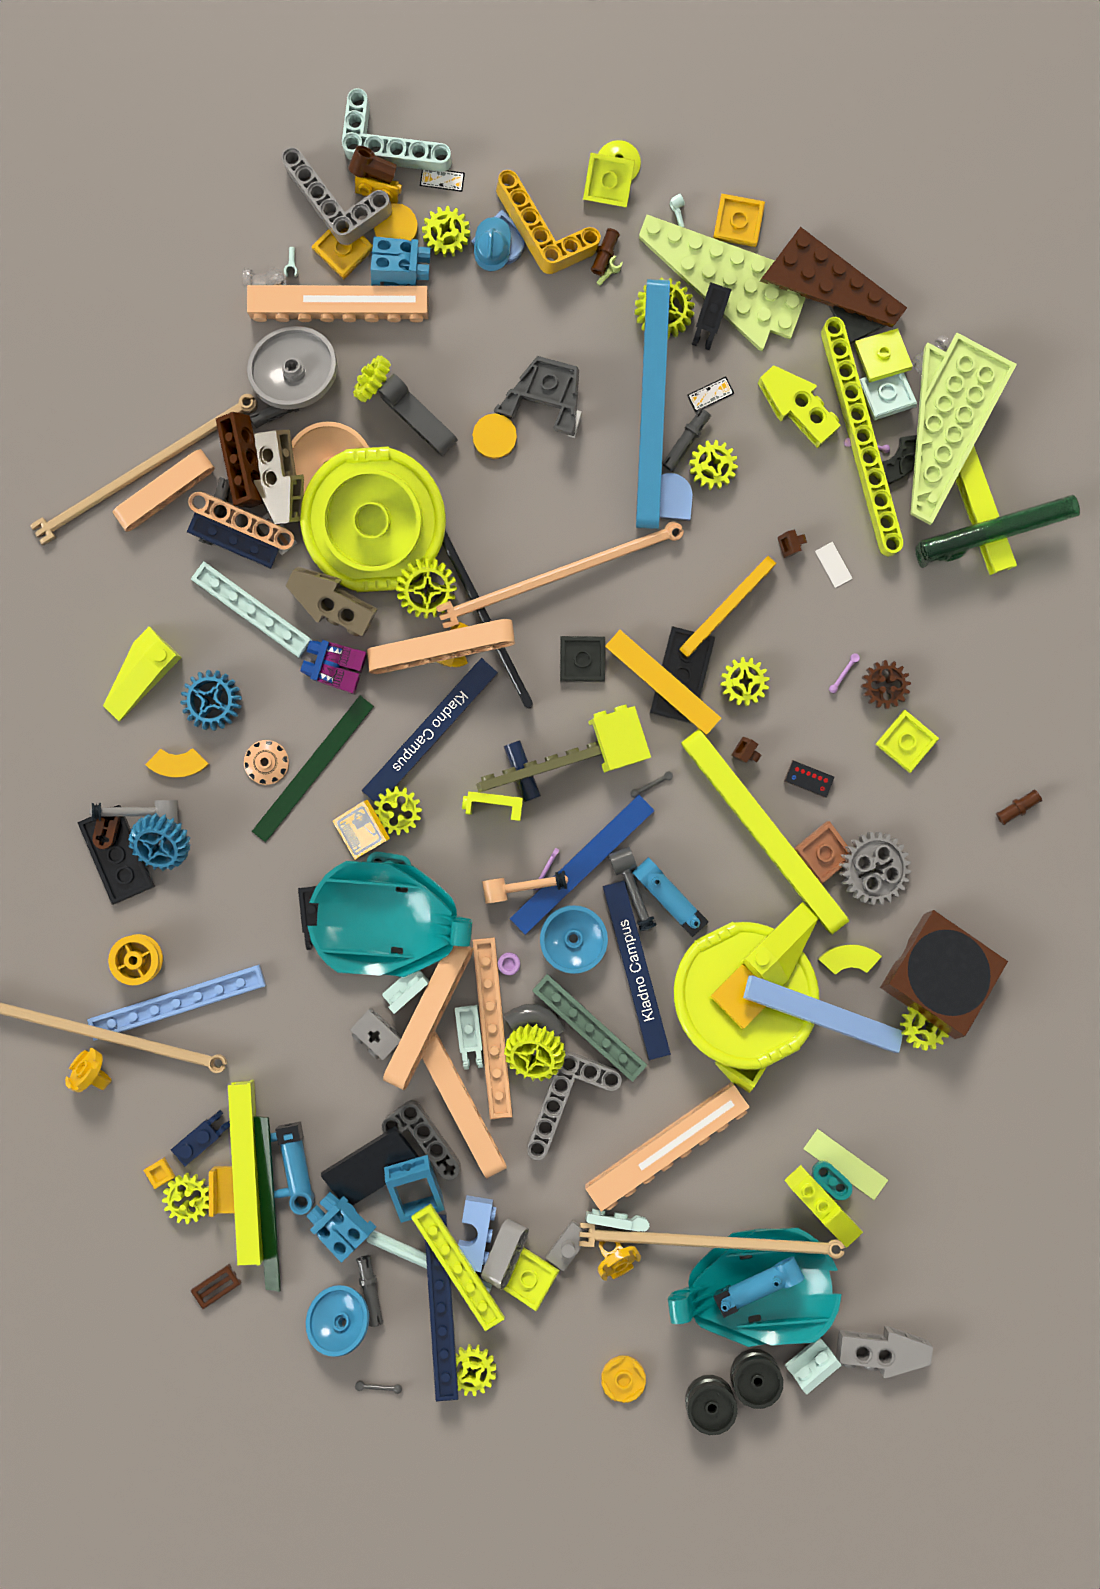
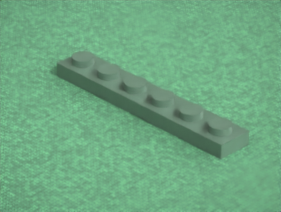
M546 974L532 991L632 1082L645 1069L647 1064L549 974Z

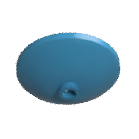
M576 905L565 906L554 911L544 922L540 934V946L544 957L553 967L565 973H582L595 967L603 958L608 944L607 930L601 918L592 910ZM572 934L578 936V940L574 943L569 940Z
M342 1285L332 1286L320 1292L312 1301L306 1316V1333L310 1343L318 1352L331 1357L344 1356L354 1351L365 1338L369 1326V1310L366 1301L355 1289ZM346 1319V1325L343 1327L342 1322Z

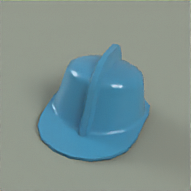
M497 217L487 218L477 227L474 255L476 262L484 270H499L508 261L511 231L504 220Z

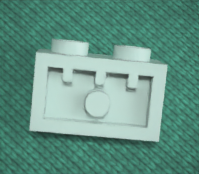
M421 970L399 978L382 994L390 1004L388 1008L395 1014L429 983V979Z
M821 1338L815 1343L807 1345L785 1364L806 1394L842 1366L832 1350Z

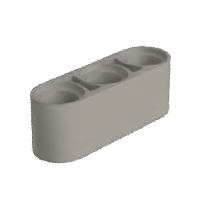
M510 1219L503 1223L483 1268L482 1280L500 1290L506 1287L527 1240L528 1228Z

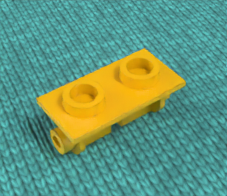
M355 176V193L368 196L374 191L382 190L388 194L391 204H398V194H401L402 185L399 184V181L392 180L389 185L384 182L381 183L370 176L364 178Z

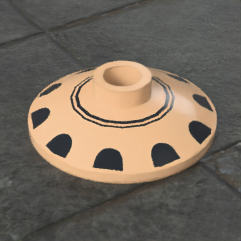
M270 740L254 743L247 750L244 757V768L247 775L256 783L270 785L280 781L285 776L289 766V759L285 749L280 744ZM263 758H267L269 760V764L267 766H263L261 764V760Z

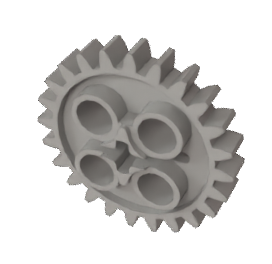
M867 832L866 836L860 834L859 841L852 839L853 847H845L849 852L848 855L841 854V857L845 859V863H839V866L845 867V870L840 872L839 875L846 876V879L841 882L842 884H849L846 891L854 892L852 897L856 899L860 897V902L866 903L868 901V904L875 905V902L882 905L884 900L891 902V895L899 897L897 890H905L902 882H909L905 874L911 873L910 870L906 869V866L911 864V861H905L904 859L909 853L901 852L904 845H896L898 842L897 838L890 839V834L882 835V832H876L875 835L873 832ZM880 848L883 849L882 858L878 857V851ZM862 857L864 859V865L860 868L858 862L859 859ZM890 859H892V862H891V863L885 864V863L888 862ZM890 868L892 871V875L888 879L886 873L887 870ZM866 872L865 874L861 875L860 878L858 877L860 873ZM869 878H871L873 881L872 886L870 888L867 887V881Z

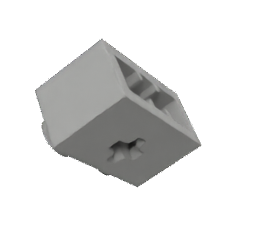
M372 1008L350 1029L353 1032L352 1037L360 1044L364 1042L369 1047L368 1052L376 1059L381 1058L384 1060L402 1038ZM378 1031L380 1033L379 1039L373 1040L371 1038L372 1032Z

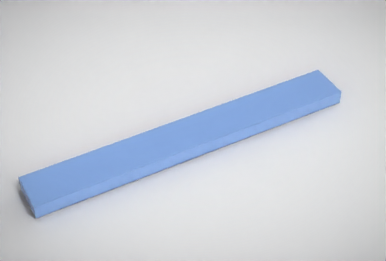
M259 964L89 1018L87 1022L88 1025L120 1033L265 987L266 982Z
M748 976L744 999L890 1052L899 1053L903 1037L901 1034L902 1030L756 976Z

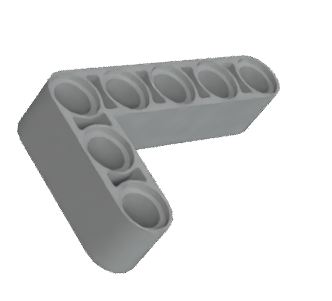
M289 147L282 153V161L288 174L340 244L349 245L391 215L392 206L389 196L382 190L374 191L344 212L297 148ZM298 160L295 164H290L292 161ZM306 177H311L308 181H302ZM318 194H323L321 198H315ZM379 203H385L382 207H376ZM331 211H335V212H336V213H335L334 215H332V216H328V215H327V214H328L329 212H331ZM363 215L367 216V217H366L365 219H363V220H358V218H359L360 216H363ZM348 228L347 232L340 233L342 229Z
M565 1052L564 1060L572 1058L575 1061V1065L570 1069L562 1066L561 1069H558L557 1075H553L528 1141L527 1152L530 1158L542 1160L547 1155L575 1078L603 1089L614 1091L620 1087L622 1082L621 1075L617 1069L573 1052ZM587 1066H593L596 1068V1073L593 1076H586L584 1069ZM608 1074H615L618 1077L614 1084L605 1082V1077ZM559 1079H564L567 1082V1087L563 1090L555 1087V1082ZM555 1100L560 1106L557 1110L551 1111L547 1108L548 1102ZM542 1122H549L552 1128L548 1132H543L540 1130L539 1125ZM540 1143L544 1149L540 1153H535L531 1149L532 1145Z

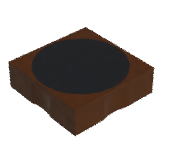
M932 910L922 916L908 940L906 949L901 957L895 961L880 988L904 1005L917 1010L930 1023L952 1038L957 1039L965 1037L1008 961L941 914Z

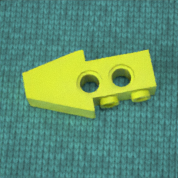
M774 365L760 377L758 385L777 418L782 421L788 416L816 448L820 447L841 426L838 423V417L833 412H828L825 409L821 398L812 394L817 387L816 384ZM795 399H803L806 403V406L799 407L796 404ZM818 415L821 423L812 422L810 416Z
M802 1165L785 1179V1182L846 1248L863 1233Z

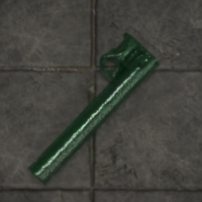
M1075 495L1066 496L1063 499H1056L921 540L915 548L917 561L921 568L926 567L929 562L935 560L950 562L963 557L969 549L1061 522L1068 518L1077 517L1080 515L1078 500Z

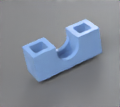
M467 1195L462 1223L473 1225L478 1235L471 1241L459 1240L458 1246L473 1269L481 1272L482 1265L486 1264L489 1252L485 1251L486 1243H491L493 1229L488 1228L490 1220L494 1221L496 1207H492V1199Z

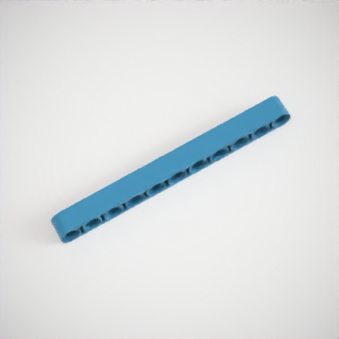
M647 279L636 528L659 529L670 280Z

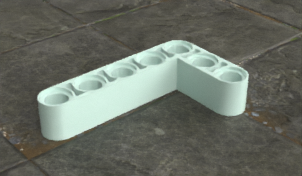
M359 88L349 92L342 135L343 150L349 160L352 159L355 149L351 150L348 147L351 144H357L369 149L380 147L378 152H374L375 156L397 164V167L439 172L449 170L452 165L451 151L446 144L367 134L370 111L367 94ZM358 100L363 101V104L360 106L354 105ZM355 122L361 123L357 128L351 127ZM396 149L402 150V153L399 155L392 154ZM418 152H422L425 154L421 158H417L414 156ZM439 155H445L447 157L445 160L442 161L436 159Z

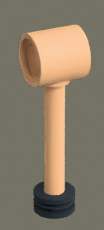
M562 871L560 874L555 872V877L506 884L504 878L482 881L485 903L508 900L507 893L551 886H557L558 890L561 887L562 889L563 887L567 889L568 877L565 871Z

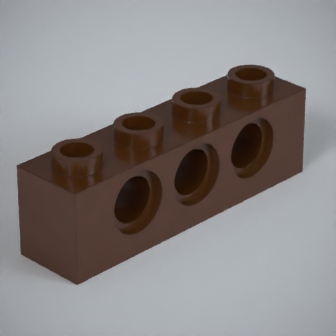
M230 412L216 418L233 505L253 508L263 504L264 502L254 484V480H261L258 469L257 450L250 415Z

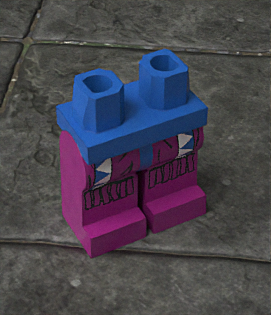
M310 640L307 652L317 655L316 662L314 664L304 660L300 672L309 676L314 681L355 695L361 675L341 669L340 666L362 673L367 653L322 640V642Z

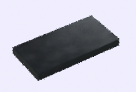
M672 626L662 666L700 699L715 637L708 636L687 657L679 649L694 632ZM655 691L650 709L651 714L692 724Z
M91 816L77 822L112 905L155 887L147 866L145 867V862L143 860L138 861V855H132L133 849L129 847L130 841L128 840L131 828L125 816H121L116 841L108 849H99L92 841L96 819L92 821ZM104 816V818L108 819L107 827L109 821L114 820L115 816ZM107 829L103 836H99L102 845L105 842H109V838L106 837Z
M395 1126L322 1171L321 1177L339 1199L344 1196L348 1200L347 1203L353 1206L386 1185L384 1167L418 1158L419 1155Z

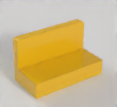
M214 1166L209 1171V1217H214L217 1213H235L232 1166Z

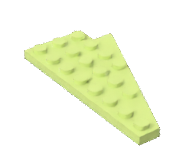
M646 215L639 239L703 299L706 297L710 282L732 289L723 317L758 350L763 351L769 332L791 339L805 297L791 290L785 291L780 289L777 285L760 282L775 260Z
M959 333L954 335L946 352L928 342L924 347L910 515L929 525L933 523L1017 365Z

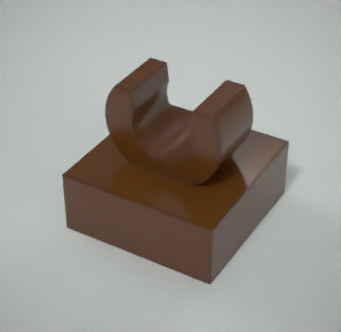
M795 529L777 537L784 558L791 557L802 551V544L807 543L805 534L797 536Z
M742 737L731 754L737 760L745 763L748 760L757 763L762 755L755 751L759 744L746 737Z

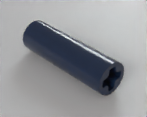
M519 740L504 746L511 768L515 767L516 771L523 769V764L528 763L521 741ZM534 776L517 781L524 802L541 796Z

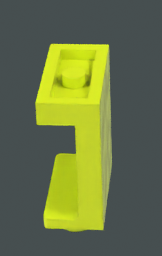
M626 704L614 708V712L609 714L606 713V710L593 714L594 718L588 721L589 726L593 725L605 761V763L601 764L604 773L651 758L635 706L627 708Z
M468 791V796H463L462 809L466 810L465 814L472 815L473 803L480 802L512 806L511 820L521 821L523 798Z

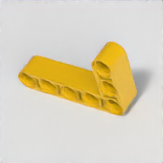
M503 170L499 174L496 193L535 261L544 273H556L596 253L601 239L600 232L597 229L587 227L555 241L517 174L512 170Z

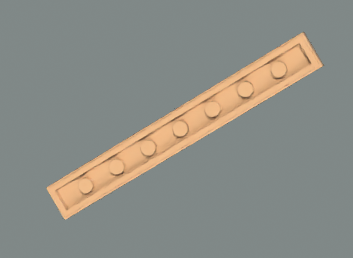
M495 937L473 939L490 1119L512 1117L508 1065L505 1058L506 1055H504L506 1045Z

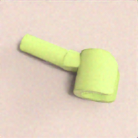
M617 256L611 257L608 269L596 282L599 286L612 273L615 274L621 270L623 262L618 266L612 264Z

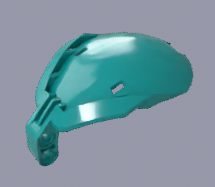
M345 861L334 867L323 877L316 886L309 902L319 903L317 926H308L311 942L323 961L337 973L406 977L445 958L452 951L453 946H471L472 919L457 916V909L453 898L434 880L413 865ZM396 887L408 888V892H397ZM391 948H403V954L391 953Z
M799 1228L753 1229L734 1232L728 1236L819 1242L809 1233ZM713 1248L692 1269L689 1275V1287L674 1291L668 1297L671 1324H684L694 1318L701 1328L747 1347L764 1344L774 1346L815 1343L832 1326L840 1308L842 1294L833 1293L830 1271H838L833 1258L828 1254ZM752 1255V1258L740 1259V1256ZM794 1256L804 1276L803 1281L792 1287L782 1288L739 1308L736 1313L725 1318L723 1317L713 1297L717 1290L728 1285L733 1286L774 1267L775 1264L788 1257ZM761 1315V1321L749 1322V1316Z

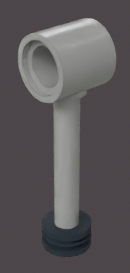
M155 800L154 807H101V803L99 805L92 803V808L89 810L92 821L94 819L101 821L102 816H147L148 814L153 816L157 813L160 817L166 814L167 819L174 818V822L178 823V800Z

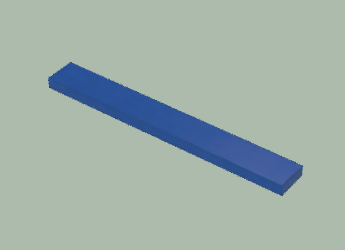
M638 795L558 871V874L565 871L568 877L567 889L564 887L562 889L561 887L558 890L557 886L541 888L510 920L526 935L655 810Z

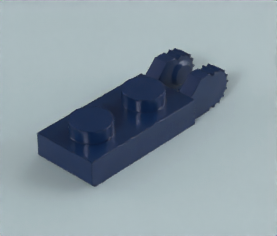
M221 1110L209 1120L206 1119L171 1149L184 1167L220 1138L221 1134L230 1127V1121L221 1125V1128L217 1131L211 1125L222 1117L223 1112Z

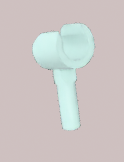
M677 194L672 197L670 207L676 214L678 225L684 228L680 207L685 205V201L681 194Z
M289 247L288 265L284 268L286 277H288V270L291 268L295 269V278L299 275V271L295 266V247Z

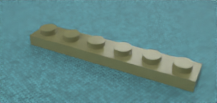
M596 741L587 744V749L579 751L578 747L565 751L566 756L559 758L557 754L545 757V762L537 764L536 760L523 764L524 768L517 771L515 767L503 770V775L495 777L494 773L481 777L482 781L476 784L478 792L480 793L602 755L599 743Z

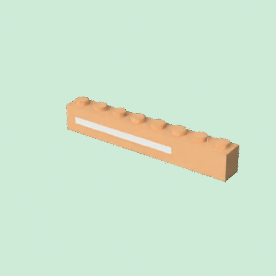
M247 285V313L251 319L257 322H265L267 319H276L279 322H288L289 319H298L301 322H310L312 319H320L323 322H333L334 319H343L345 322H355L356 319H365L367 322H378V319H387L389 322H400L401 319H410L411 322H422L423 319H428L427 286Z
M730 1082L586 1183V1191L600 1211L612 1209L618 1204V1199L623 1196L629 1197L637 1190L636 1187L641 1183L645 1185L655 1178L654 1174L660 1170L666 1171L674 1164L673 1161L678 1157L682 1159L692 1152L691 1148L699 1144L701 1146L710 1139V1135L715 1131L719 1133L729 1126L728 1122L736 1118L738 1120L746 1115L747 1109L750 1108L735 1085Z

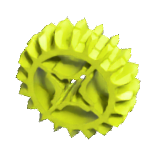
M671 278L668 279L670 280L668 319L676 321L668 324V339L670 338V333L674 337H678V330L683 333L686 331L685 325L690 326V318L694 317V312L691 309L695 306L694 302H689L693 296L692 294H686L687 286L680 289L681 282L677 281L673 285ZM647 285L643 286L644 292L638 293L639 299L635 300V306L638 308L634 311V314L639 316L637 323H643L641 327L643 331L645 330ZM674 298L680 302L683 313H680L678 308L673 305Z
M428 557L424 558V564H421L420 560L416 559L417 565L414 567L409 562L407 565L410 570H401L405 577H397V581L401 583V585L396 586V590L400 592L397 598L398 600H403L401 606L403 608L408 606L407 612L409 614L415 610L416 617H419L422 612L425 619H428L430 612L433 617H437L436 607L449 602L448 599H455V595L450 593L457 590L455 585H451L456 582L455 577H449L452 571L450 569L445 570V563H441L438 566L437 559H433L430 564ZM430 572L442 577L444 585L432 582ZM422 573V577L418 582H412V585H409L416 575ZM428 582L430 588L427 589L425 595L423 589L421 588H425V584H427ZM408 592L421 595L423 604L413 601L409 597ZM443 592L439 599L431 603V598L435 594Z
M527 1024L524 1028L519 1026L516 1031L513 1030L505 1044L504 1055H506V1062L510 1063V1069H516V1075L521 1073L524 1079L531 1077L532 1081L538 1078L542 1082L545 1077L550 1079L553 1075H557L558 1069H561L566 1055L564 1043L560 1042V1036H554V1030L548 1032L546 1031V1026L541 1029L537 1024L534 1027Z

